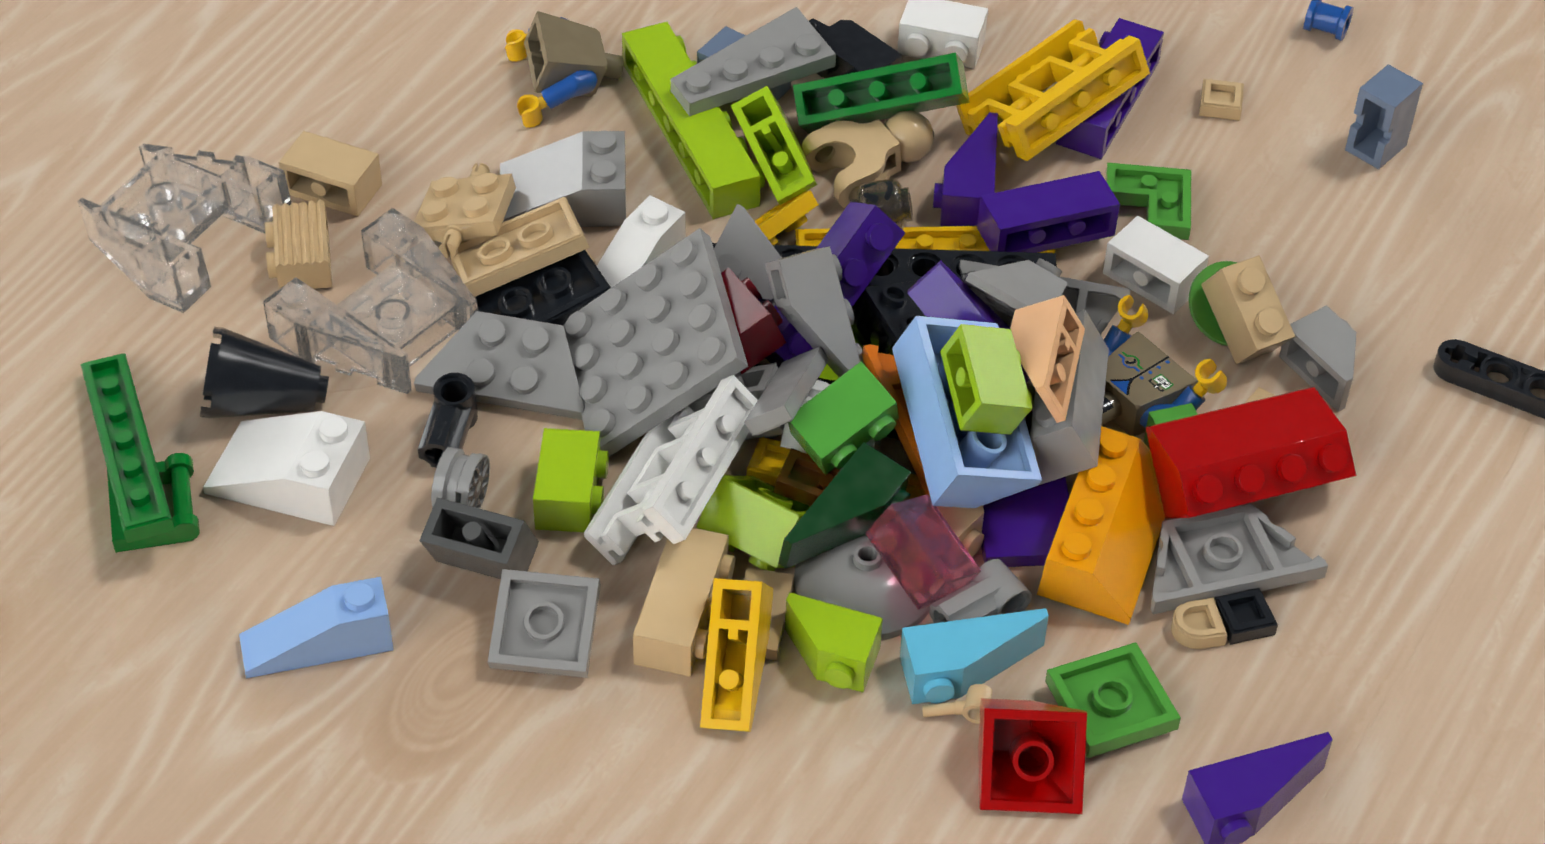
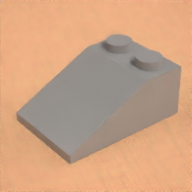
M582 131L500 163V175L512 173L516 186L503 222L562 197L567 198L580 227L621 226L626 219L625 131Z

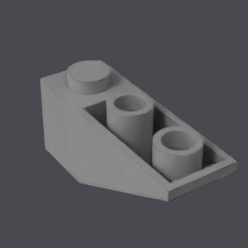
M830 246L766 262L765 266L776 307L813 349L819 346L822 347L828 357L827 365L835 374L841 377L859 362H863L862 348L858 343H855L851 325L854 323L853 310L849 301L843 298L839 282L842 280V268L837 256L832 254Z

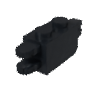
M814 18L809 20L811 25L836 53L835 67L816 73L821 77L830 78L903 63V55L852 20H839L831 26H827Z

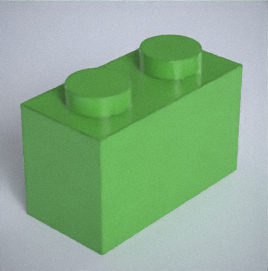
M861 361L801 406L794 419L788 422L791 435L826 475L835 467L838 470L842 469L863 442L867 443L871 439L879 441L887 436L896 426V420H898L899 415L897 402Z

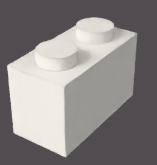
M908 0L899 23L897 51L902 55L920 59L956 52L963 61L964 67L975 69L985 41L988 8L947 0Z
M1136 216L1107 243L1103 274L1174 314L1188 301L1191 284L1195 277L1207 267L1209 255L1162 230L1160 227Z

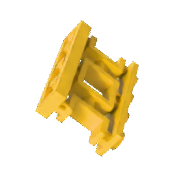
M1074 19L968 93L970 103L956 105L965 133L969 136L989 112L998 113L997 126L1004 146L1008 148L1013 146L1018 158L1029 161L1148 76L1150 71L1139 38L1128 35L1126 38L1119 39L1108 48L1103 49L1099 47L1094 29L1088 28L1085 30L1083 22ZM1058 82L1057 84H1055L1054 86H1052V87H1051L1050 89H1048L1047 91L1042 92L1043 90H1045L1046 88H1048V87H1049L1050 85H1052L1053 83Z

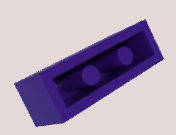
M1100 171L981 195L977 229L990 251L1037 253L1115 236L1120 203Z

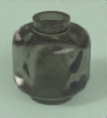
M896 179L862 183L857 191V199L850 200V202L876 205L901 229L907 226V222L913 221V208L909 187L902 188V185Z

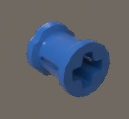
M1312 0L1305 16L1303 29L1311 31L1315 28L1334 34L1335 39L1343 41L1351 23L1354 7L1347 5L1345 8L1324 3L1322 0Z

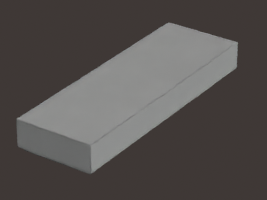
M821 346L782 362L744 421L752 436L760 435L794 419L827 364L828 357Z

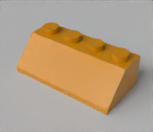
M1101 426L1098 466L1078 472L1046 558L1037 595L1127 625L1130 624L1161 531L1162 521L1165 519L1151 451L1142 439Z

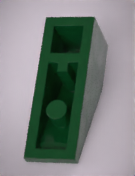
M863 442L784 538L778 564L784 568L791 567L878 530L889 515L894 518L898 517L911 496L906 491L911 472Z

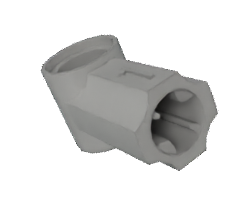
M992 559L981 565L974 572L968 584L930 604L929 615L934 623L1021 612L1025 611L1029 606L1032 593L1000 559Z

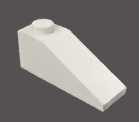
M649 195L624 220L597 265V268L611 288L686 238L685 212Z

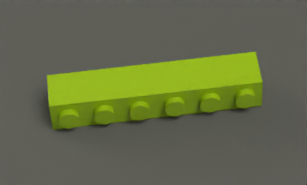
M668 22L622 33L624 67L712 219L731 215L737 204L743 206L746 210L759 207L760 188L765 186L763 171L758 163L753 164L748 156V149L744 139L737 137L734 133L727 111H721L718 106L689 116L671 93V78L697 64L695 60L691 61L688 57L682 37L674 34Z

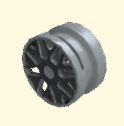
M447 447L438 462L434 474L431 492L432 507L438 497L480 509L489 482V457L481 453H472L469 456L465 455L463 449Z

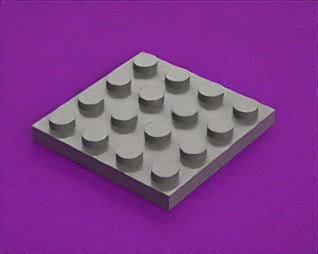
M701 228L608 289L579 311L571 314L563 325L580 388V396L584 403V411L581 413L585 431H600V450L608 451L609 457L716 388L722 379L736 375L748 367L711 237Z

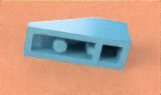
M1047 609L903 627L900 661L912 705L927 702L938 704L949 699L961 698L967 694L968 688L971 685L985 683L1044 646L1049 617Z

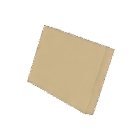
M562 197L503 222L498 235L476 237L463 241L458 247L456 256L451 258L466 298L469 300L590 247L567 198Z

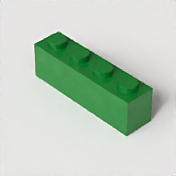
M956 52L793 85L798 123L808 134L835 121L868 123L877 119H889L897 112L912 110L919 113L970 103L964 64Z

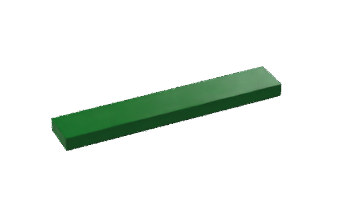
M121 353L80 364L126 543L175 531L126 354Z

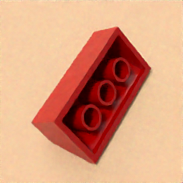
M1315 387L1145 427L1165 518H1192L1357 476L1347 430Z

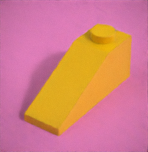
M718 578L713 580L700 728L751 732L770 635L774 588L762 581Z

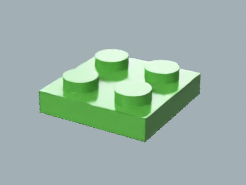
M1136 642L1047 670L1045 682L1058 706L1087 711L1085 751L1087 758L1175 731L1179 728L1181 717Z

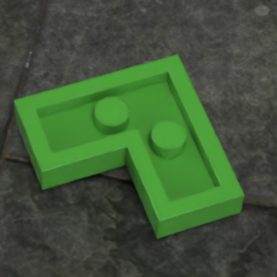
M1107 162L1105 181L1120 205L1147 207L1146 221L1160 227L1178 239L1189 240L1191 231V170Z

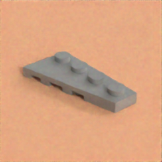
M795 7L671 78V93L687 114L692 116L747 97L765 86L771 89L835 67L836 53L801 11Z

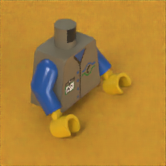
M537 11L531 27L528 29V33L525 34L522 30L513 29L506 36L507 44L505 49L508 59L517 62L527 57L534 92L542 93V96L538 98L534 95L526 94L518 100L517 108L519 115L522 117L523 125L528 128L535 127L542 122V109L547 106L553 109L571 98L578 96L591 97L596 94L603 77L618 80L623 72V57L605 53L601 35L597 29L570 21L564 17H557Z
M1126 295L1118 303L1121 321L1118 326L1112 325L1104 338V342L1109 348L1101 426L1112 420L1128 435L1137 436L1145 432L1149 412L1192 403L1195 410H1197L1206 401L1204 395L1207 392L1215 394L1225 389L1227 377L1220 370L1214 377L1208 379L1216 371L1217 365L1212 359H1204L1196 366V380L1139 331L1133 335L1129 334L1132 328L1140 327L1147 322L1148 310L1143 303L1136 314L1127 315L1133 306L1134 299L1131 295Z

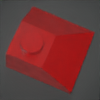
M981 698L978 744L979 809L1082 814L1087 711L1031 700Z

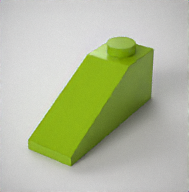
M768 86L731 105L779 205L817 185L798 139L783 109Z

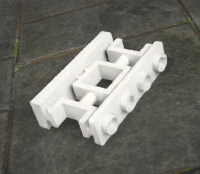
M731 375L720 381L705 408L694 412L687 406L648 431L584 531V537L612 565L621 563L637 536L644 533L654 542L660 541L663 536L672 544L686 540L750 432L744 421L758 400L734 375Z

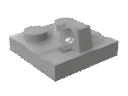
M502 569L488 656L489 667L588 678L601 587L599 578Z

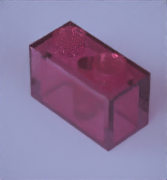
M928 494L891 504L865 532L918 610L930 607V604L969 584L981 572V569L936 506H932L931 498Z

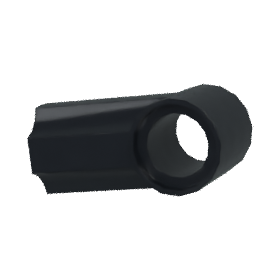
M462 373L445 374L437 379L433 387L434 403L418 447L419 458L428 462L431 467L437 468L438 462L447 447L463 449L469 429L478 420L474 383L471 378Z

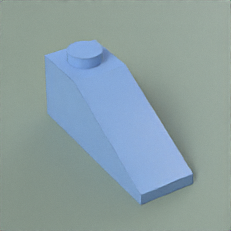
M381 577L330 586L239 634L246 679L394 650Z

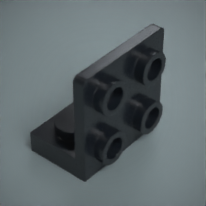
M917 281L868 286L865 288L854 314V323L851 325L853 332L863 347L869 344L877 345L878 353L894 355L892 347L914 317L925 316L908 295V289Z

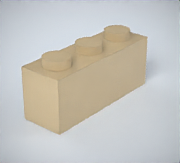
M692 528L686 540L672 544L667 539L633 633L634 665L691 677L697 658L705 659L709 630H707L710 621L714 578L732 579L735 567V556L728 555L729 535Z

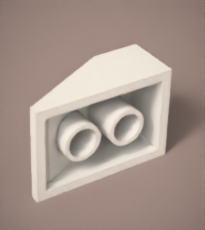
M324 411L241 421L203 486L204 494L335 526L370 459L365 421Z

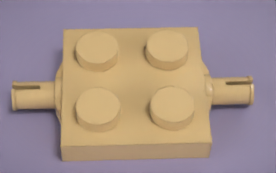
M475 163L470 176L467 178L443 177L436 181H431L411 227L415 242L440 241L442 242L438 248L440 255L445 258H449L451 255V258H454L459 245L463 241L476 237L498 235L516 189L512 173L496 175L490 173V169L486 164L480 163L478 166V163Z

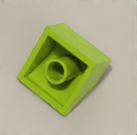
M724 475L703 509L696 528L729 535L728 551L734 552L738 548L750 555L748 561L754 566L763 570L775 571L776 568H784L778 564L784 538L810 506L774 493L775 486L754 476Z

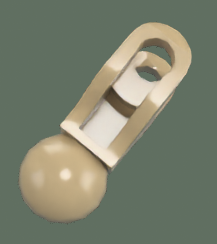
M909 110L897 112L886 121L885 125L880 119L869 123H856L853 121L832 122L810 133L804 139L801 149L809 167L816 172L834 168L844 169L837 174L834 180V198L843 208H846L850 202L870 203V200L863 197L864 193L877 195L879 199L887 186L883 181L888 180L890 176L901 171V162L919 161L930 152L934 142V131L926 117ZM878 182L873 186L863 188L868 183Z

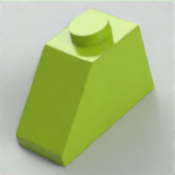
M789 592L786 598L785 630L816 680L827 682L836 688H849L864 692L881 648L883 618Z

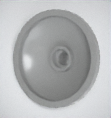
M881 525L878 530L800 562L795 566V594L883 618L881 640L902 635L903 627L920 624L929 614L930 604L935 602L937 595V571L929 553L918 541L908 534L886 525Z

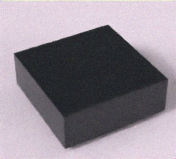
M1260 588L1214 598L1230 645L1276 634L1278 624Z

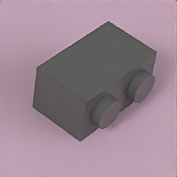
M438 497L419 540L436 562L501 579L502 569L528 571L539 543L524 520Z

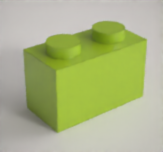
M960 324L940 351L959 428L961 431L1011 435L1032 409L1031 393L1026 386L1021 367V356L1016 349L1012 331L1005 328Z
M544 428L533 495L535 530L584 532L588 527L594 514H596L604 501V486H598L599 478L607 479L609 452L600 450V431Z

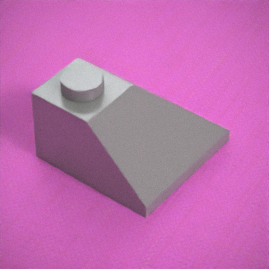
M1040 258L1036 264L1030 260L970 272L963 280L984 303L1012 319L1016 309L1061 296L1068 283L1059 278L1062 273L1059 268Z

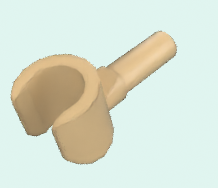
M983 684L971 685L968 688L966 700L922 705L923 717L956 714L963 715L968 721L979 724L981 698L991 699L992 689Z

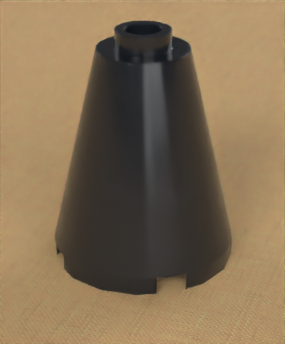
M214 326L213 338L221 339V343H211L203 395L204 400L211 401V407L201 406L200 417L220 418L308 412L315 410L316 402L325 403L329 376L320 375V365L226 328Z

